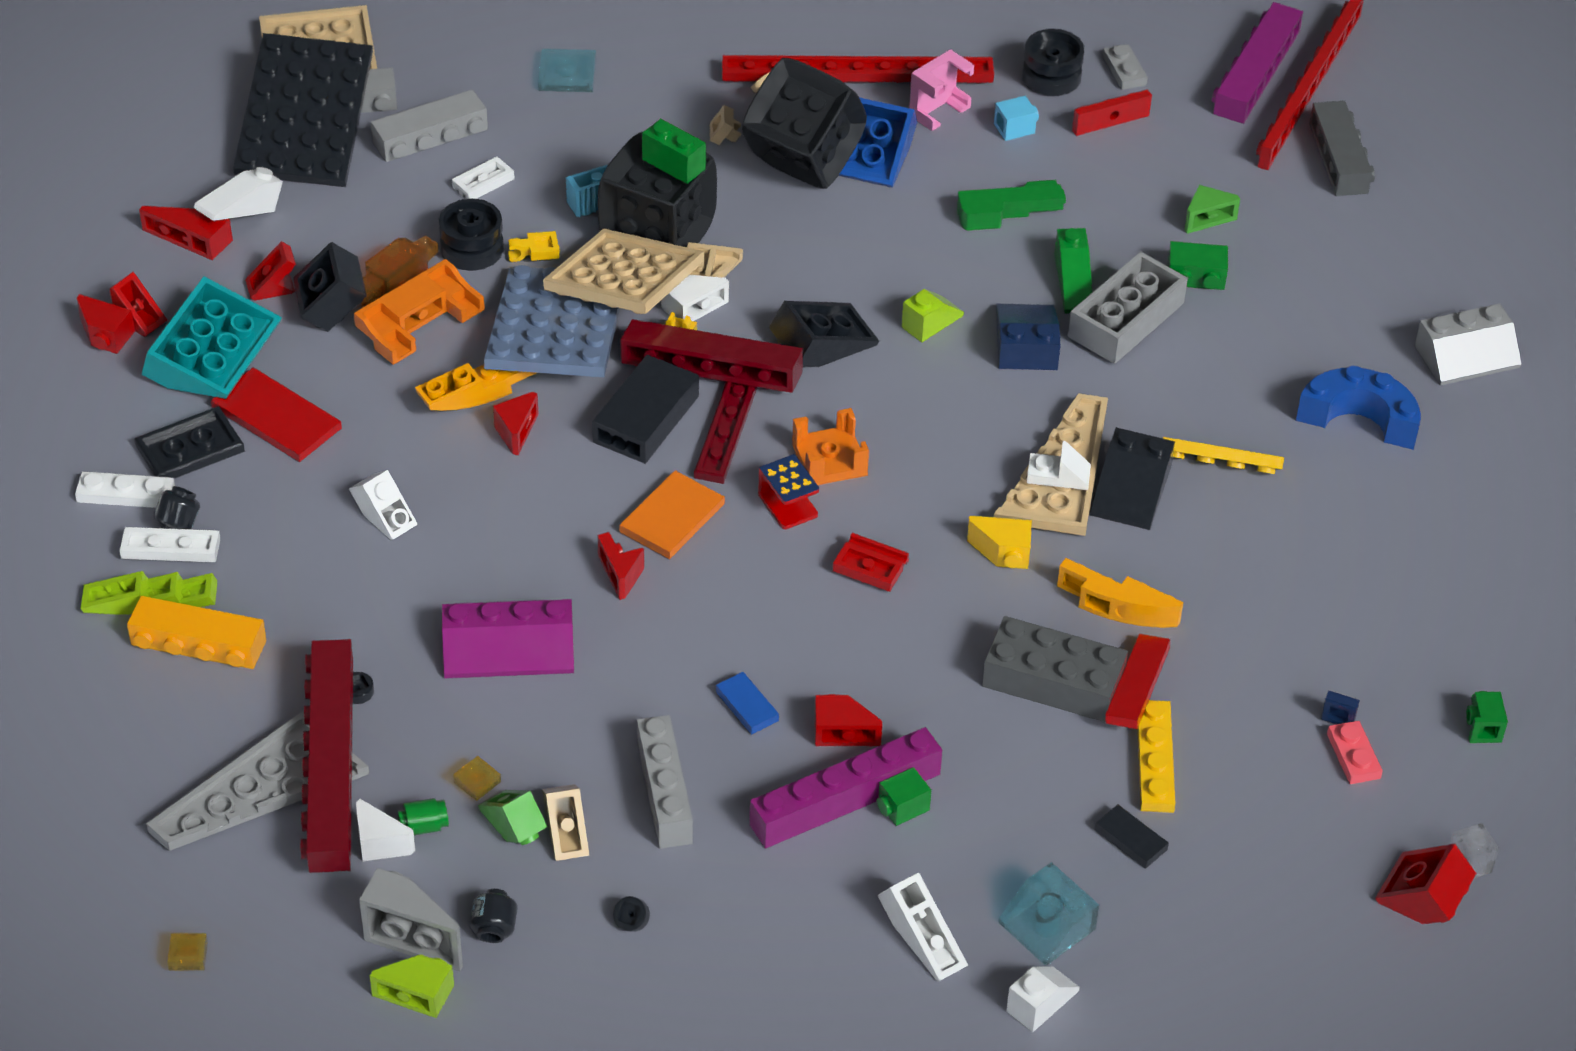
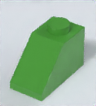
M504 790L478 805L480 812L506 842L526 845L539 837L538 832L547 827L531 791Z

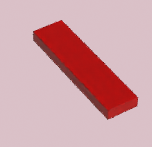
M1144 634L1138 635L1106 712L1105 724L1138 729L1170 650V639Z

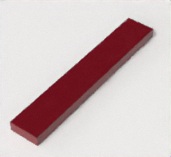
M726 382L694 470V479L724 484L757 387Z

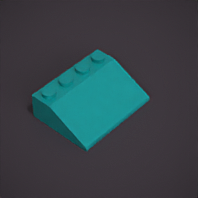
M203 276L148 350L141 375L168 389L226 399L277 328L282 317Z

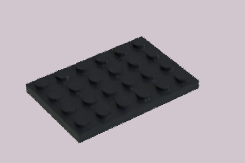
M263 33L234 161V175L263 167L271 170L273 175L280 180L346 187L373 55V45Z

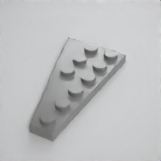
M300 712L146 823L148 832L171 851L301 801L302 784H308V778H303L302 761L303 757H309V751H304L303 731H309L310 726L304 723V712ZM352 753L353 781L369 775V766Z

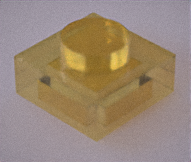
M476 756L455 772L453 779L457 786L478 801L501 783V774L479 756Z
M171 933L167 962L169 971L205 970L208 945L207 934Z

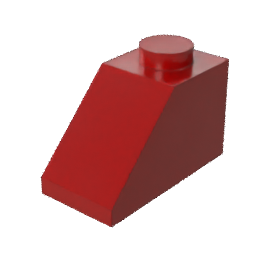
M79 294L77 296L80 319L91 346L118 354L135 332L132 310Z
M815 695V746H881L882 720L849 695Z

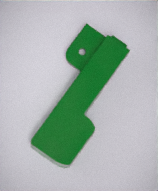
M1056 180L1030 181L1024 187L964 190L958 192L957 212L960 224L964 230L998 229L1002 226V219L1028 217L1029 212L1063 210L1064 204H1066V196L1061 184H1057Z

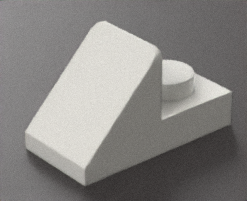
M1063 441L1061 456L1030 453L1027 483L1088 490L1091 464L1071 445Z

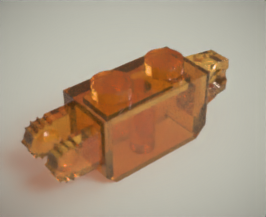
M427 236L415 242L407 238H397L366 261V275L363 277L367 296L361 302V306H367L384 294L389 293L406 281L428 269V262L439 252L438 243Z

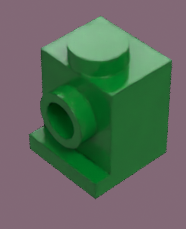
M1475 692L1471 696L1472 704L1466 708L1467 724L1472 725L1469 743H1502L1508 720L1501 692Z

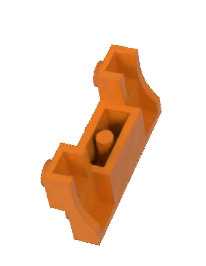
M444 259L354 313L355 326L374 341V350L394 365L416 352V341L410 333L445 312L450 313L458 321L464 323L485 310L484 296L465 281L452 263Z

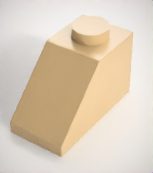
M576 784L542 789L546 820L555 861L589 856L580 788Z

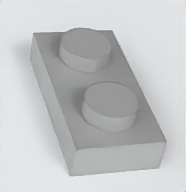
M1129 44L1103 48L1102 57L1121 90L1147 86L1148 76Z

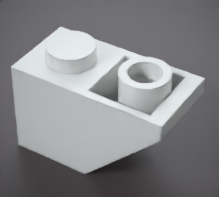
M388 470L374 473L349 488L362 514L390 540L418 525Z

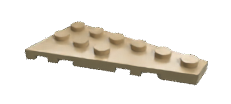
M1078 393L1064 413L1058 427L1052 430L1046 444L1041 446L1036 453L1061 456L1062 443L1066 441L1091 464L1088 490L1028 484V464L1021 474L1020 481L1016 487L1010 490L1002 507H998L994 513L995 518L1032 520L1031 528L1086 535L1107 410V397Z

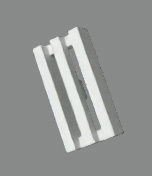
M497 156L453 178L452 188L455 191L459 189V194L462 197L465 196L466 199H477L514 180V170Z

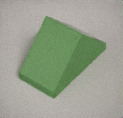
M1199 185L1187 209L1185 232L1188 234L1237 220L1240 197L1236 194Z

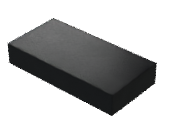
M1119 804L1095 824V830L1145 869L1168 850L1169 842Z

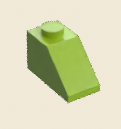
M923 289L903 302L902 328L920 342H924L964 316V311L945 297Z
M420 954L378 968L370 974L372 996L437 1018L454 987L453 965L440 958H430Z

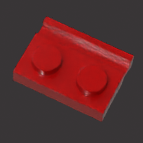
M851 533L849 541L844 544L833 562V571L890 592L903 572L904 565H907L909 562V553Z

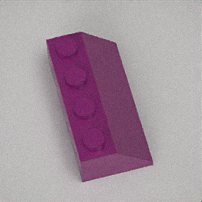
M572 599L442 604L444 679L574 673Z

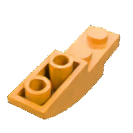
M466 363L416 386L415 390L430 410H458L486 404L512 393V384L536 373L484 369V364L473 369L469 363Z
M1065 558L1059 566L1057 587L1080 597L1078 608L1110 620L1138 626L1167 628L1178 627L1180 624L1184 602L1171 595L1158 591L1129 576L1121 584L1068 558Z

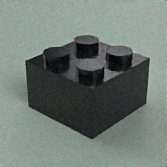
M330 242L293 277L301 318L327 332L340 323L367 296L358 256L333 242Z

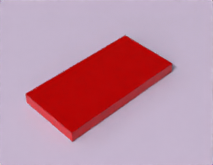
M254 367L241 377L226 399L219 397L211 399L212 408L219 406L225 416L298 462H301L342 429L339 419Z

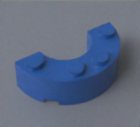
M1350 366L1324 372L1313 378L1303 389L1296 421L1325 428L1329 421L1337 416L1346 414L1361 415L1373 420L1380 426L1384 433V443L1414 450L1421 420L1420 408L1413 394L1390 374L1359 366Z

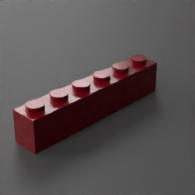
M634 319L631 320L621 338L622 364L638 366L646 355H650L698 374L699 377L793 393L803 372V348Z

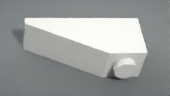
M258 167L256 170L243 171L195 202L194 208L213 221L274 212L283 181L274 176L273 172L267 168Z
M919 873L877 895L895 929L937 982L968 966Z

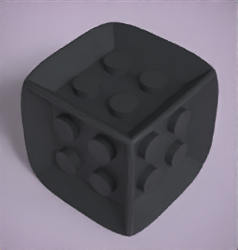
M782 58L771 69L749 105L742 123V132L753 153L767 164L807 184L826 189L839 176L864 132L867 115L858 94L845 83L800 61Z
M639 132L622 147L603 173L598 189L599 231L604 228L687 247L688 242L699 243L708 231L716 211L717 169L714 158L706 152V169L686 184L642 160L643 132Z

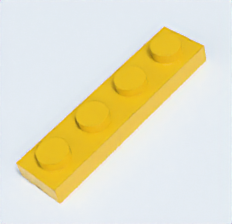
M1163 437V439L1175 441L1173 457L1184 459L1185 453L1197 455L1196 461L1211 464L1215 463V458L1227 460V466L1245 469L1246 463L1258 465L1257 471L1275 474L1276 468L1283 469L1284 457Z
M1149 700L1137 729L1141 811L1174 813L1176 804L1171 702Z

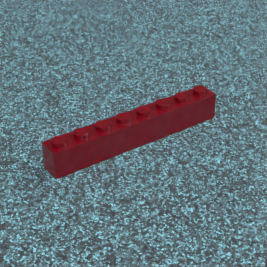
M351 639L315 640L311 642V654H305L306 674H311V679H305L304 683L305 699H310V705H304V723L310 726L309 731H303L304 751H309V757H303L302 761L303 778H308V784H302L303 805L308 804V810L301 811L302 832H307V838L300 841L301 859L308 860L309 873L351 871L352 642Z

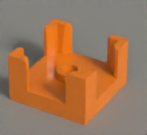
M852 408L837 411L836 428L808 433L807 417L793 419V448L798 460L817 485L868 476L869 449L865 441H862L860 446L855 437L856 418Z

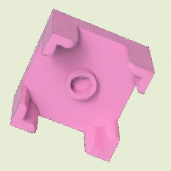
M951 49L915 70L911 75L909 108L915 109L917 121L931 131L940 127L941 123L928 113L946 103L960 113L971 108V97L956 87L957 68L971 76L974 73V65Z

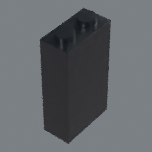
M646 355L592 421L593 443L646 464L699 397V375L667 363L664 360Z

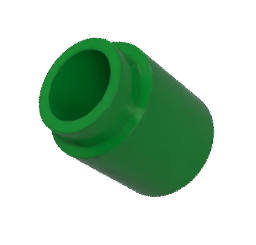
M436 798L407 802L403 803V810L397 811L398 821L411 828L414 836L439 832L442 827L449 826L445 800L436 801Z

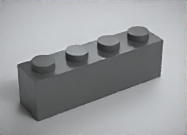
M1345 100L1313 103L1309 125L1335 196L1368 194L1370 183L1374 182L1375 171L1374 167L1369 165L1366 147L1362 146L1360 130L1355 128L1353 112L1349 111Z

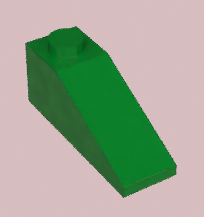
M1086 228L1057 229L1054 256L1064 313H1071L1077 305L1093 293Z

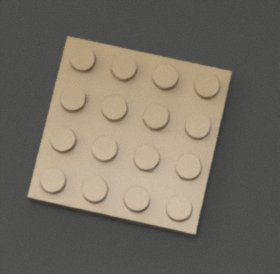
M367 5L259 16L262 36L263 33L373 45ZM374 46L370 69H377Z
M603 228L543 279L544 290L555 292L561 296L568 295L580 298L586 302L593 301L605 304L611 308L631 310L636 314H646L704 262V251Z

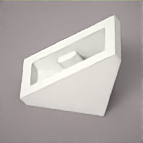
M362 799L356 802L363 861L407 856L415 851L414 834L411 828Z

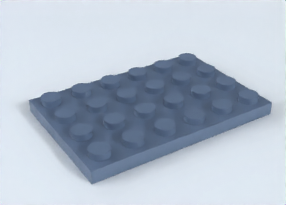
M526 265L510 266L486 350L484 369L605 378L620 308H611L605 304L593 301L586 302L580 298L568 295L561 296L555 292L544 290L543 279L556 269L555 267L543 269L530 268Z

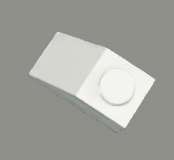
M689 275L661 300V308L669 315L671 312H674L677 318L684 319L687 315L690 316L691 321H695L729 302V281L722 277Z
M1053 966L1032 967L1009 987L1006 1012L1031 1032H1034L1078 993L1080 987Z

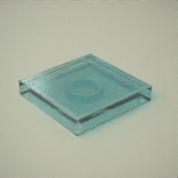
M542 49L538 91L593 92L596 50Z

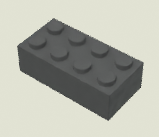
M1004 616L985 660L982 687L1105 722L1106 712L1126 666L1128 651Z

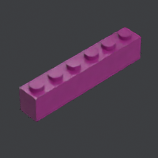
M1273 2L1268 11H1263L1259 26L1255 25L1253 27L1250 40H1245L1240 56H1235L1231 71L1225 72L1221 87L1217 86L1213 92L1211 101L1215 103L1214 115L1242 124L1245 123L1300 33L1303 17L1302 10Z
M924 727L751 799L749 825L766 849L877 802V798H879V783L912 767L917 770L924 781L939 776L941 773L943 750L928 729Z

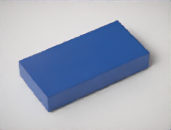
M744 672L716 685V693L751 735L779 721V713Z

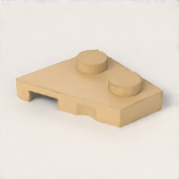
M688 242L687 248L704 251V262L690 275L724 278L743 259V249Z

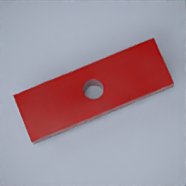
M1147 89L1074 109L1072 131L1078 136L1148 117L1150 115L1152 94Z

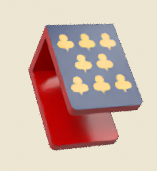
M795 454L759 467L758 496L782 529L786 530L818 517V511L807 497L819 493V486Z

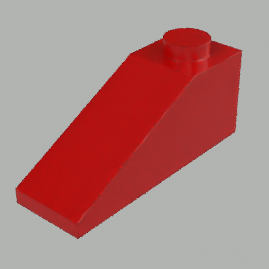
M142 206L139 209L143 231L210 260H213L233 241L230 219L213 221L195 208Z

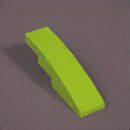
M143 571L85 584L83 587L81 610L83 613L132 614L141 596L196 607L215 605L217 579L213 573L182 579L178 572L148 579Z

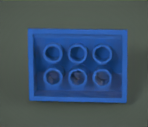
M860 98L867 115L865 129L839 176L893 188L910 149L917 126L915 109Z

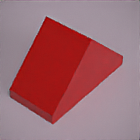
M134 271L110 288L112 304L132 310L135 332L143 337L149 335L168 320Z
M530 392L493 405L494 427L514 455L519 456L539 415L538 393Z

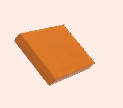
M675 470L619 525L620 533L671 559L725 504V496Z

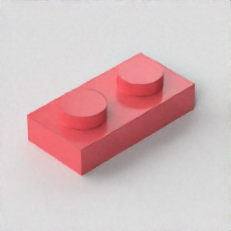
M1360 720L1329 726L1327 736L1349 784L1381 779L1383 770Z

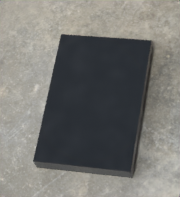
M219 406L134 438L137 449L155 477L175 479L245 452L242 440Z

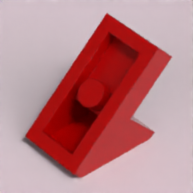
M281 241L245 279L252 300L257 301L295 292L292 278L289 274L296 265L290 245Z
M610 532L597 535L598 557L619 600L625 599L644 570V548L623 553L620 543L614 542Z

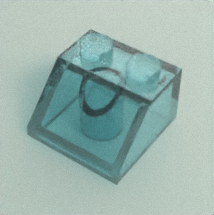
M1050 862L1024 882L999 917L998 922L1047 966L1096 930L1099 904L1057 866Z

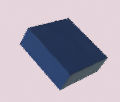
M1328 690L1321 719L1334 724L1353 722L1356 719L1360 700Z

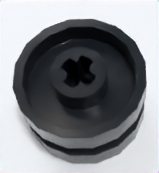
M1050 28L1039 30L1030 35L1025 42L1023 81L1026 86L1034 92L1047 96L1065 95L1077 89L1081 83L1084 59V44L1081 39L1071 32Z
M462 199L449 204L441 211L438 220L443 259H447L457 269L474 271L490 267L501 258L504 251L501 212L494 204L481 199Z

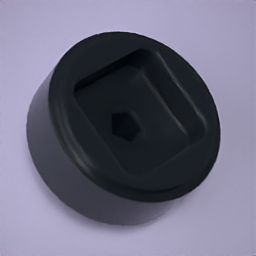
M353 672V704H362L369 701L374 694L373 680L364 672Z
M633 896L620 899L613 910V918L616 925L622 930L637 932L643 929L650 917L649 907L645 901Z

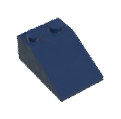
M996 303L999 369L1058 370L1061 343L1060 327L1055 306Z

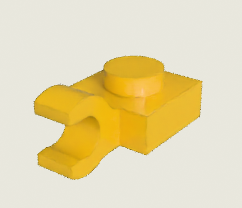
M556 231L527 233V239L512 238L508 240L509 249L511 250L508 251L510 262H519L528 255H530L531 261L559 259L560 249Z

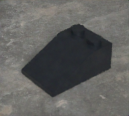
M784 301L769 326L779 344L803 348V367H821L877 346L879 343L878 338L851 303Z
M1116 427L1107 451L1090 516L1150 530L1172 466L1175 441Z

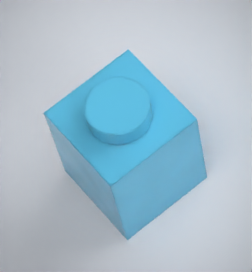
M1026 96L995 104L994 125L1005 141L1035 134L1039 113L1036 106L1032 105Z

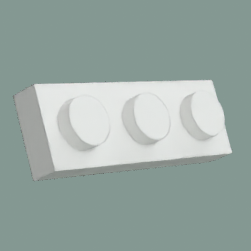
M82 471L75 496L76 501L79 503L156 508L162 492L172 490L175 482L174 478Z
M125 527L120 555L121 559L216 562L220 544V533L216 530Z

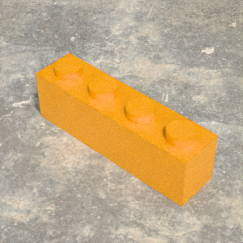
M145 596L140 597L127 623L130 642L133 646L254 669L267 641L263 619Z

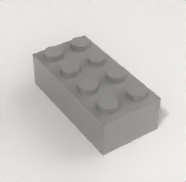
M1140 252L1071 311L1068 337L1116 364L1184 304L1188 278L1145 253Z

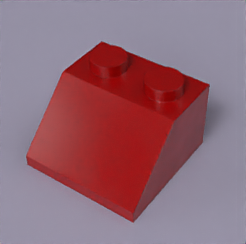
M1456 844L1402 852L1375 900L1378 904L1421 924L1444 923L1450 921L1455 915L1459 903L1468 892L1469 886L1477 873Z

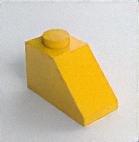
M969 516L967 542L997 567L1028 569L1032 520Z

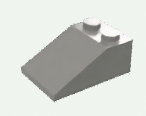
M377 868L359 899L364 941L410 956L421 954L430 958H440L453 965L454 970L461 971L463 960L459 924L409 877H405L396 871H386Z

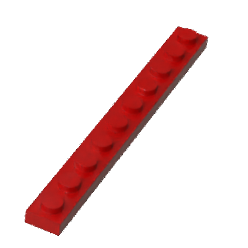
M1364 0L1344 2L1341 14L1335 17L1331 31L1327 30L1322 46L1318 45L1316 48L1313 62L1308 61L1304 77L1299 76L1295 85V91H1290L1288 94L1285 108L1281 107L1277 113L1276 123L1269 125L1266 139L1260 140L1256 155L1260 156L1259 168L1269 170L1361 17Z
M722 55V81H758L761 77L768 74L780 59L790 58L810 65L842 82H911L912 72L937 57ZM963 57L974 65V73L970 76L957 68L956 82L994 83L993 57Z

